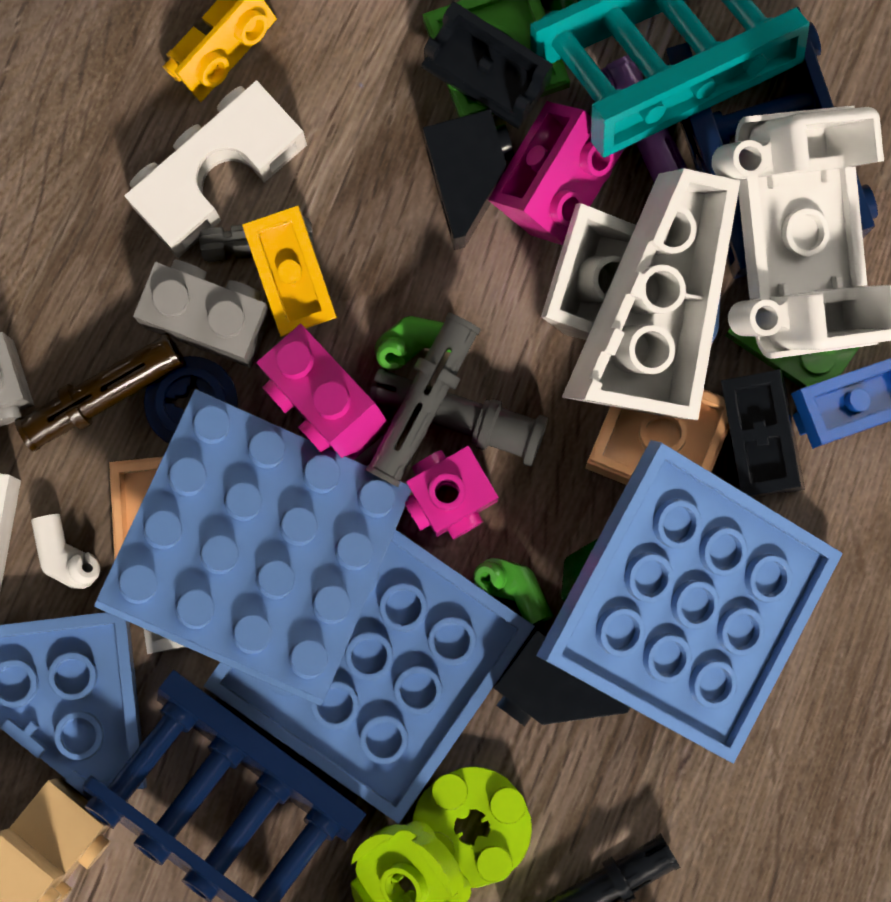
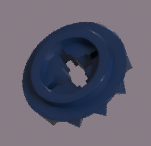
M186 356L184 357L185 366L171 371L147 386L144 397L146 418L152 430L166 443H170L184 413L182 408L167 402L168 400L187 397L189 388L193 386V379H196V387L199 391L239 408L235 384L228 373L217 363L203 357Z

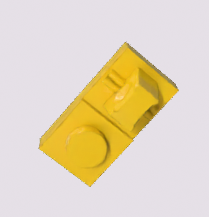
M295 206L242 224L280 337L287 336L300 323L307 329L336 319L337 315L300 207Z

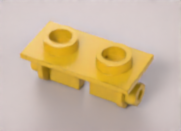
M217 0L201 17L212 30L205 35L193 26L177 45L166 53L169 60L163 65L165 71L176 81L181 82L182 80L195 98L202 102L216 86L225 80L228 72L253 45L264 37L266 31L277 20L264 0Z

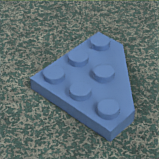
M102 612L0 625V729L36 758L42 759L62 775L66 782L81 794H83V784L90 775L108 787L142 744L130 622L110 613ZM146 778L137 789L147 788Z

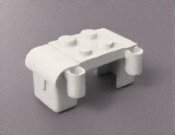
M854 105L746 116L738 123L735 143L718 147L712 156V168L716 175L740 180L738 193L750 300L739 301L731 307L728 314V323L731 330L739 336H755L758 347L766 358L773 359L877 345L878 342L891 341V285L864 286L867 285L856 166L884 161L880 116L877 110L872 107L855 108Z

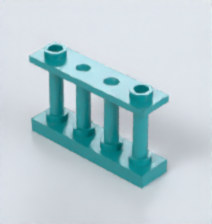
M581 0L562 10L552 11L540 20L530 24L531 51L550 63L562 59L595 101L592 104L591 143L600 155L605 158L803 63L809 21L797 7L777 17L767 18L752 0H721L746 31L726 41H716L685 3L687 0ZM662 12L696 55L675 65H666L636 28L635 24ZM613 36L646 79L625 89L616 90L584 48Z

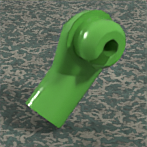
M415 316L402 318L378 338L375 345L378 364L387 370L402 368L424 348H431L444 322Z
M501 558L487 559L476 567L473 576L474 584L491 596L515 602L521 616L534 626L540 625L554 617L537 578L529 567Z

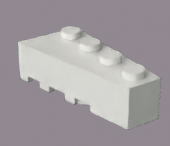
M685 168L658 174L562 398L670 418L698 420L740 180Z

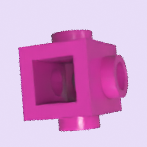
M469 446L447 458L442 450L429 455L411 467L416 476L406 481L412 494L405 502L406 508L420 531L431 526L436 537L448 531L454 540L484 522L479 512L497 503L499 498ZM443 487H452L459 494L457 499L451 503L439 501L436 495Z

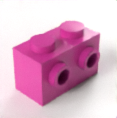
M546 101L488 198L489 202L529 235L562 246L575 205L582 203L591 206L601 187L610 177L613 167L624 150H619L603 158L591 143L592 117L582 109Z
M301 323L256 362L270 379L262 386L263 390L285 414L294 407L302 415L305 421L298 428L321 454L331 447L341 458L345 456L355 460L381 437L390 425L375 402Z

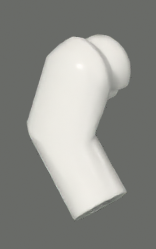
M60 514L45 515L32 519L31 523L42 571L70 588L85 589L90 587L99 577L100 563L93 554L85 553L66 543Z

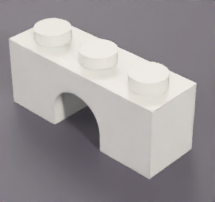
M257 80L246 90L243 86H239L228 93L218 104L217 110L219 113L203 127L196 124L187 129L174 143L173 148L176 151L159 166L153 162L141 169L129 184L132 189L124 195L132 208L177 258L181 257L199 241L201 230L214 228L221 221L216 209L203 195L204 180L212 168L227 161L241 162L249 166L265 183L307 146L303 130Z

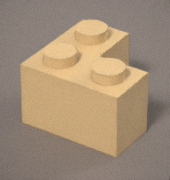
M60 778L48 780L11 827L0 831V902H64L72 891V888L65 883L79 864L88 870L111 842L104 836L109 827L88 812L85 808L88 801Z

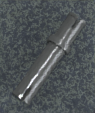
M447 313L446 320L425 359L419 357L413 368L418 372L400 407L393 416L391 424L379 444L372 461L367 465L366 471L399 487L404 472L415 455L422 439L425 437L449 388L456 390L461 380L456 375L473 341L481 331L479 327L453 313ZM451 350L429 395H425L424 392L445 352ZM421 404L422 408L400 450L396 451L395 447L416 407Z

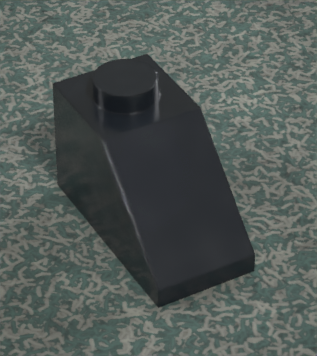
M491 109L423 127L424 145L454 250L466 247L491 203L488 201V198L506 170L505 160L511 159L514 156L507 127L505 124L495 126Z
M539 631L533 634L494 687L497 692L503 695L496 706L524 727L531 718L541 725L625 714L631 709L537 657L536 655L546 638Z

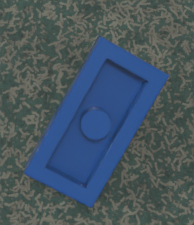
M891 358L791 393L798 412L792 415L800 436L807 434L812 449L891 422Z

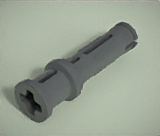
M380 367L374 381H377L378 386L396 392L393 393L372 385L369 397L375 404L397 411L413 380L388 372ZM428 385L424 394L429 395L432 387ZM447 392L431 423L471 436V443L476 444L478 449L486 450L490 446L522 457L523 464L532 467L549 417L540 414L535 419L502 408V401L494 398L492 400L486 399L484 404ZM421 404L416 407L412 415L413 417L417 418L422 408Z

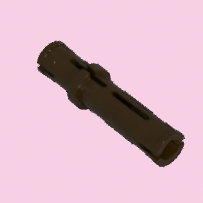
M165 333L159 339L126 358L117 361L112 366L75 387L67 384L57 391L58 397L26 416L16 419V429L26 446L33 452L37 451L44 444L75 427L83 430L92 425V417L128 396L137 393L171 371L185 366L184 357L172 337ZM146 365L144 369L108 389L110 385ZM93 396L92 399L88 400L87 402L81 404V405L78 406V407H75V406H77L78 404L84 402V400H86V399H88L89 397ZM72 407H75L72 410L66 412V414L56 419L58 415L62 414L63 412L67 411Z

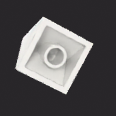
M577 203L541 317L563 334L587 340L636 225L585 204Z

